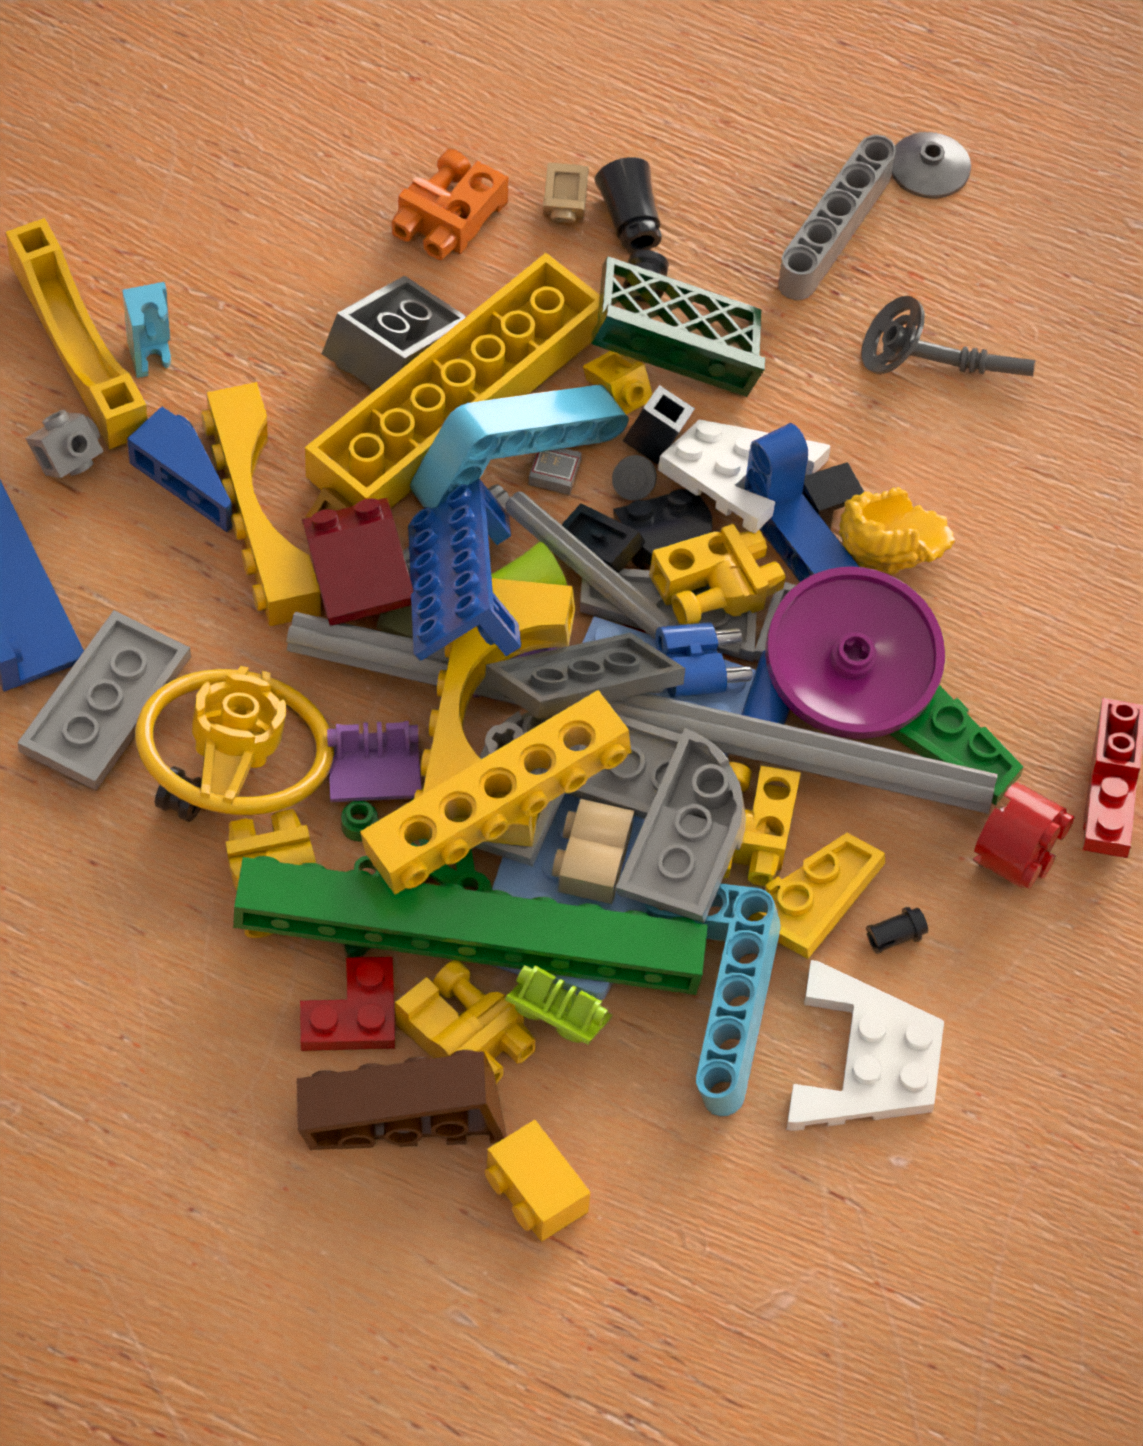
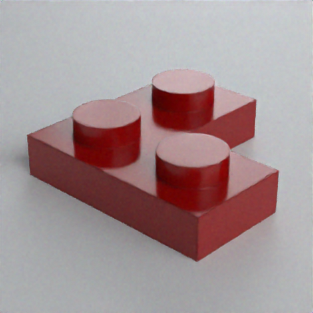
M393 957L346 958L347 999L300 1001L301 1051L395 1049Z

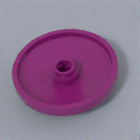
M839 567L809 576L792 588L782 599L773 615L767 632L765 656L768 673L776 692L796 716L812 727L834 736L868 739L881 737L902 729L914 721L926 709L943 675L945 646L941 628L932 610L917 592L907 584L877 570L863 567Z

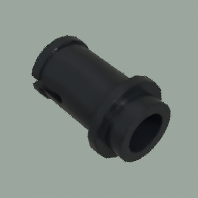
M904 907L902 914L874 925L866 926V931L868 932L866 934L872 949L876 954H879L883 950L911 939L914 942L921 941L922 935L928 933V925L922 911L918 907L914 909Z

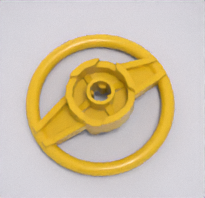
M240 666L238 670L212 669L193 672L170 681L154 692L146 701L135 726L137 751L150 775L167 791L183 801L202 809L223 814H267L289 808L303 801L324 782L331 769L334 757V747H328L327 729L330 728L318 708L296 689L277 679L271 678L270 672L262 671V674L250 672L249 667ZM199 690L196 695L192 735L196 740L195 750L204 756L201 788L179 777L164 763L156 750L153 738L154 725L161 711L176 698ZM286 705H288L304 719L314 736L316 755L311 769L300 781L282 791L263 796L238 797L250 767L258 768L263 766L267 761V757L273 754L279 746L286 717Z

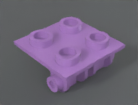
M409 721L386 723V732H382L381 722H377V733H368V722L363 723V733H359V724H336V728L327 729L328 747H334L333 763L329 771L330 802L414 798L417 789L421 790L418 725H409Z

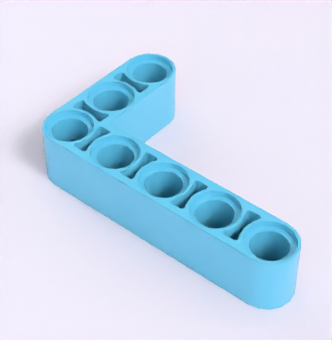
M603 385L463 404L452 411L446 418L414 475L410 489L424 508H435L443 503L450 492L456 487L463 484L468 486L475 480L480 479L491 459L610 441L623 432L627 427L629 419Z
M721 883L711 906L721 907V910L714 915L707 916L704 923L694 920L696 923L708 925L706 939L725 941L697 1069L696 1085L707 1110L717 1116H729L736 1113L742 1107L745 1100L780 933V918L774 900L766 890ZM645 904L647 912L651 917L665 919L684 917ZM756 912L767 913L766 916L759 921L748 920V918ZM747 954L758 955L753 962L748 964L738 962ZM738 996L749 997L748 1001L741 1006L733 1007L729 1005ZM726 1040H740L739 1044L730 1050L720 1049L721 1044ZM717 1083H731L730 1087L722 1093L715 1094L710 1092L711 1088Z

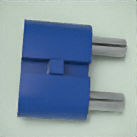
M711 622L658 627L655 634L656 649L686 668L684 684L667 688L669 695L674 698L724 693L727 683L751 681L753 672L750 666L726 668L722 653H717V647L720 645L741 643L742 634L740 629L715 630Z

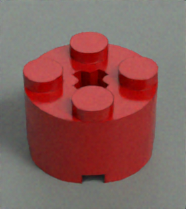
M1015 782L1003 795L1010 799L1008 805L1003 806L1000 810L995 807L985 823L974 849V852L979 855L974 857L973 861L1020 888L1026 887L1030 889L1038 877L1043 879L1048 874L1056 858V855L1050 851L1057 838L1060 840L1065 838L1074 822L1075 816L1067 813L1065 807L1027 786Z

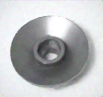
M920 132L903 138L895 146L896 153L892 176L898 185L911 194L924 198L947 197L963 188L969 179L971 171L969 155L964 147L951 137L935 132Z

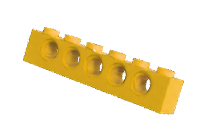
M597 690L360 831L365 853L394 894L405 888L417 887L433 871L445 864L457 863L473 847L485 840L497 839L513 823L525 816L537 815L553 799L565 792L572 793L580 789L587 782L588 778L601 770L612 769L621 764L627 755L631 753L629 729L600 691ZM575 745L587 746V748L581 751L570 750ZM537 768L548 769L547 772L540 775L530 773ZM496 792L509 793L507 796L499 799L490 797ZM459 815L469 816L463 822L451 821V819ZM418 839L429 840L423 846L416 847L411 845Z

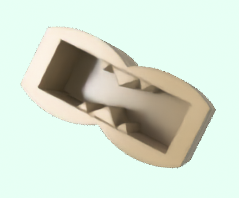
M580 799L576 812L568 811L562 838L569 839L566 850L557 849L552 869V876L559 877L558 892L609 904L613 903L616 886L631 837L634 811Z

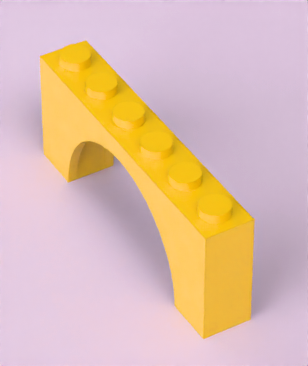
M492 578L493 593L519 623L521 647L505 656L495 643L489 645L483 639L477 626L445 646V657L449 658L447 670H440L437 680V696L441 697L439 710L432 709L429 721V735L433 737L431 749H424L422 755L421 775L426 777L423 790H416L414 799L481 760L469 745L463 732V726L469 701L485 678L486 664L509 660L533 650L569 646L575 613L572 586ZM496 792L490 797L499 799L507 796L509 793ZM538 814L531 817H523L510 825L507 831L497 839L485 840L483 842L532 847ZM459 815L451 819V821L463 822L469 816Z

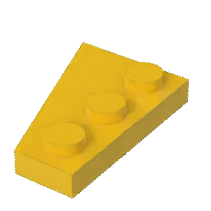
M847 832L803 860V866L783 879L778 876L767 883L765 890L772 896L780 918L778 943L809 959L885 865V853ZM756 912L752 914L748 918V920L759 921L763 919L767 913Z

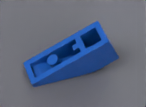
M163 406L160 407L127 438L129 463L225 532H228L233 527L231 520L232 504L195 429L182 415L175 416Z

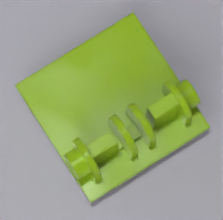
M524 965L516 979V982L519 984L505 998L506 1001L515 1005L516 1011L522 1016L532 1020L541 1019L556 1027V1031L563 1038L572 1042H584L586 1044H589L611 1020L613 1015L608 1013V1009L601 1006V1000L582 990L578 995H575L577 987L572 986L568 991L563 988L564 980L559 979L557 984L553 982L556 976L536 965L533 969Z

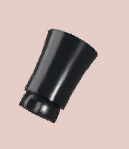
M627 157L612 161L603 166L595 176V184L606 203L616 235L621 240L623 248H626L628 253H634L638 250H649L657 247L661 242L662 235L659 229L660 220L652 190L650 164L642 158Z

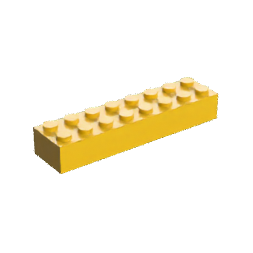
M547 253L543 254L305 447L306 478L320 490L332 487L354 506L364 499L374 498L379 500L387 498L390 508L411 492L410 484L443 423L452 411L467 403L528 395L591 343L592 331L598 323L600 294Z

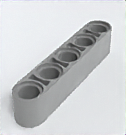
M882 135L865 137L782 255L778 280L779 290L784 296L793 300H803L814 293L889 184L896 153L892 140Z

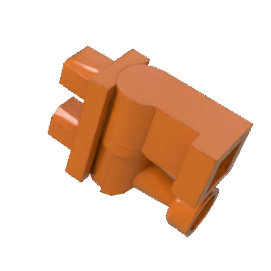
M446 149L437 161L439 171L429 180L416 178L408 189L404 188L398 196V211L392 220L393 236L404 242L411 241L417 232L427 236L424 239V250L428 255L440 261L452 250L461 255L467 247V242L476 236L488 217L494 211L499 213L508 203V176L478 160L471 167L469 160L455 149ZM482 177L492 182V188L482 183ZM452 182L458 183L451 192L447 191Z

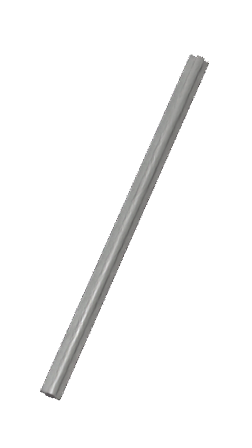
M295 612L293 615L292 625L289 627L286 640L288 642L287 651L436 686L439 671L447 670L449 658L445 657V646L424 660L419 661L414 655L412 638L347 623L329 626L328 619ZM484 680L473 693L474 695L517 704L511 699L505 698L501 692ZM649 693L631 696L623 702H608L616 714L682 734L684 728L694 731L711 741L724 753L989 814L998 775L995 773Z

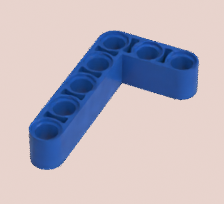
M788 423L752 441L750 444L744 490L775 501L773 516L759 530L799 582L828 569L859 567L802 494L809 455L808 446L800 429L795 424Z

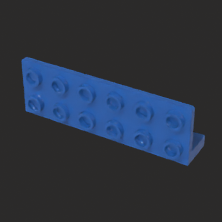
M477 479L468 486L463 484L456 487L439 506L422 509L412 518L408 525L410 580L414 591L411 594L414 655L419 661L424 660L476 626L483 639L489 645L495 643L505 656L521 647L519 623L496 597L492 589L488 535L496 545L511 537L510 518L483 482Z
M0 480V685L5 692L72 667L84 652V649Z

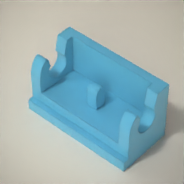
M165 282L122 290L127 343L136 377L148 376L149 366L146 358L151 354L160 355L164 368H169L171 354L167 341L170 340Z

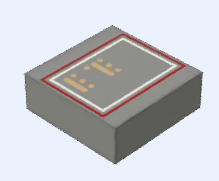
M565 448L537 452L529 475L528 485L570 495L581 463L582 453Z

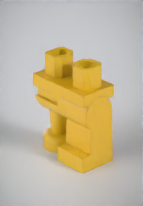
M734 524L722 527L721 532L707 533L653 550L649 576L665 605L672 604L673 612L680 625L699 623L702 613L723 608L726 613L732 616H741L742 613L749 610L752 613L763 610L766 597L782 590L786 579L784 571L777 562L758 567L755 560L765 557L767 552L766 541L760 530L756 533L750 531L739 533ZM707 584L711 588L696 596L691 592Z
M729 762L738 782H740L742 793L747 791L750 786L752 771L741 763ZM760 766L753 810L745 809L746 822L740 850L735 849L723 879L730 877L732 862L750 865L747 881L754 885L765 886L774 879L777 870L782 871L801 772ZM772 781H779L784 783L788 788L767 785V783Z
M294 809L278 811L271 815L273 832L256 835L253 819L244 818L229 823V841H226L225 844L228 865L236 891L243 857L269 856L277 859L279 862L295 865L316 863L307 825L301 826ZM244 929L245 935L250 938H261L273 934Z
M453 960L439 971L433 982L427 977L395 1002L396 1025L432 1058L451 1056L452 1053L459 1050L484 1051L494 1071L497 1084L504 1074V1068L494 1058L504 1051L517 1064L522 1063L534 1053L536 1040L524 1026V1016L516 1011L515 1005L505 1000L504 994L490 992L485 995L469 982L471 976L469 969L461 961ZM439 993L444 998L456 996L466 1010L459 1015Z

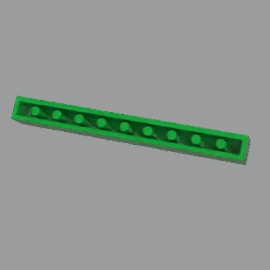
M269 856L242 858L233 917V928L520 970H522L524 965L531 969L536 965L554 975L697 995L703 975L708 927L706 924L696 923L694 920L686 917H675L672 919L651 917L647 913L638 910L617 912L604 910L602 907L590 903L576 906L557 903V901L548 897H535L533 899L514 897L501 890H490L487 892L466 890L464 887L453 883L441 885L422 883L417 887L405 888L394 894L383 877L372 876V874L363 870L343 872L329 870L316 863L288 864L279 862L277 859Z

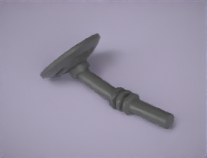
M911 296L898 297L883 307L870 324L862 345L863 363L868 370L875 374L891 372L900 366L909 355L957 366L961 372H965L969 368L970 373H974L978 369L979 374H984L985 371L1033 377L1036 360L988 354L987 349H982L981 353L978 352V348H973L971 352L968 347L958 350L919 340L924 327L925 313L922 304ZM910 310V315H902L893 320L898 314ZM884 332L882 338L884 352L877 355L878 342Z

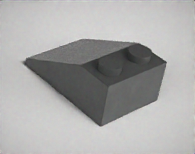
M404 275L338 312L323 348L322 355L333 361L342 371L351 373L360 379L374 392L467 316Z

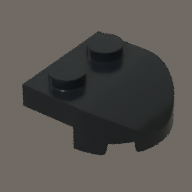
M677 489L666 495L648 500L634 501L629 505L613 509L614 519L639 531L646 542L631 559L632 563L640 569H644L646 564L651 565L653 550L713 532L712 515L700 495L696 496L687 489Z

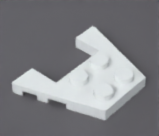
M699 419L660 455L658 467L660 472L696 496L704 492L717 501V510L726 516L734 512L743 518L742 526L750 532L756 533L773 516L775 501L744 490L750 444L752 441L768 434L767 432ZM806 440L809 453L806 475L817 472L828 461L830 445Z
M811 960L804 1005L852 1013L842 1091L793 1084L786 1130H804L805 1125L827 1123V1126L845 1124V1120L872 1117L873 1120L932 1112L935 1103L944 1020L819 961Z

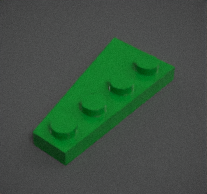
M939 684L926 709L910 724L889 735L922 757L998 774L991 802L996 806L1004 797L1003 795L1008 788L1020 778L1024 766L986 727H980L968 715L969 709L958 697L953 699Z

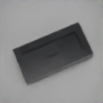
M582 503L562 523L565 529L618 574L646 543L639 531Z

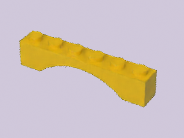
M43 218L6 231L10 265L108 448L112 449L128 443L127 438L148 420L146 403L130 373L115 360L94 326L77 290L63 251L46 219Z
M257 382L206 392L208 410L201 411L202 424L205 435H213L216 444L211 445L212 458L216 471L223 469L226 479H222L221 483L231 504H234L236 514L231 515L236 540L244 539L247 548L241 550L244 569L247 576L254 574L257 585H252V593L257 611L265 610L269 627L292 622L295 612L320 616V589L310 556L292 545L275 530L262 512L254 493L253 475L259 456L268 442L267 414Z

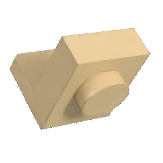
M548 162L543 214L551 215V220L562 223L575 222L576 217L584 218L589 166Z

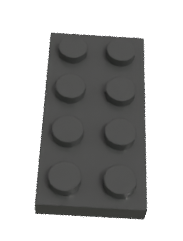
M626 633L486 664L484 681L501 692L505 698L511 699L527 710L531 716L539 719H550L597 690L600 691L607 702H623L631 696L644 693H661L666 688L683 685L686 668L636 635Z

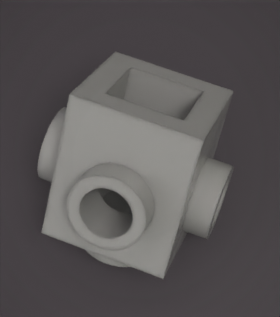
M65 410L55 412L42 421L44 427L25 438L45 476L62 478L69 473L71 476L80 474L94 464L92 461L94 457L104 452L98 442L100 432L95 423L88 416L85 417L84 414L70 413Z

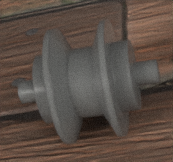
M631 455L622 459L612 474L614 489L621 497L628 500H640L646 497L653 490L657 480L654 465L647 458L639 455Z

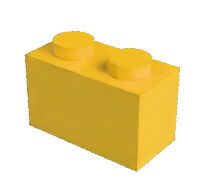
M536 1120L531 1121L487 1149L485 1176L489 1184L497 1194L505 1193L514 1205L512 1206V1211L520 1226L525 1231L532 1229L541 1242L588 1213L591 1192Z

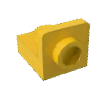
M609 351L583 366L586 380L593 385H603L626 415L645 405L653 395L645 364L639 360Z

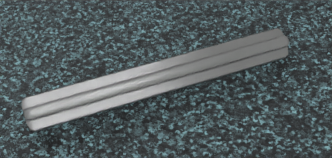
M518 491L507 500L505 510L512 518L540 542L544 543L554 554L653 639H655L658 627L672 626L673 622L670 617L526 494Z

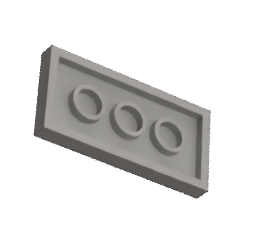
M113 610L17 742L19 752L97 790L135 737V726L142 707L154 692L176 679L191 658L190 647Z

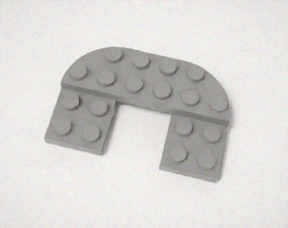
M518 711L505 722L515 723L522 728L525 734L548 719L535 718L528 712L520 715ZM617 714L629 729L631 753L615 768L601 770L588 778L587 782L580 789L566 794L592 802L634 811V816L645 819L617 883L616 890L618 895L704 923L735 849L740 850L743 841L746 815L740 782H738L736 774L724 753L700 734L684 728L682 734ZM486 744L479 756L481 759L489 755ZM575 745L570 750L581 751L587 748V746ZM537 768L530 773L540 775L547 772L548 769ZM565 793L550 801L545 809L538 813L532 847L482 842L475 846V848L533 867Z

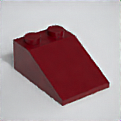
M374 498L364 499L352 507L336 511L332 509L321 510L313 514L312 517L302 519L329 626L412 605L411 594L414 591L387 498L379 500Z

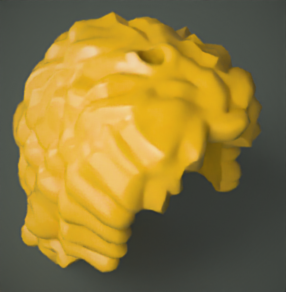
M893 487L889 491H883L882 493L872 494L870 492H863L861 495H854L845 502V511L840 515L839 535L842 537L844 548L859 567L877 570L888 575L896 574L905 568H913L921 562L927 561L930 563L936 560V558H941L944 551L952 549V545L955 543L953 532L947 525V518L939 516L932 510L925 511L921 505L913 507L910 498H908V492L900 487Z

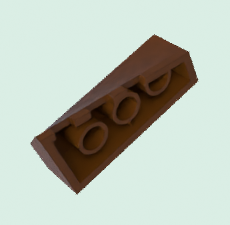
M459 1050L446 1057L430 1059L418 1056L409 1058L404 1063L385 1066L370 1063L360 1066L357 1070L344 1072L322 1070L315 1072L310 1077L297 1078L298 1131L310 1150L373 1148L376 1144V1139H385L388 1143L399 1145V1147L418 1146V1141L422 1137L446 1138L447 1145L466 1144V1136L489 1135L490 1144L498 1143L507 1137L494 1071L484 1051Z

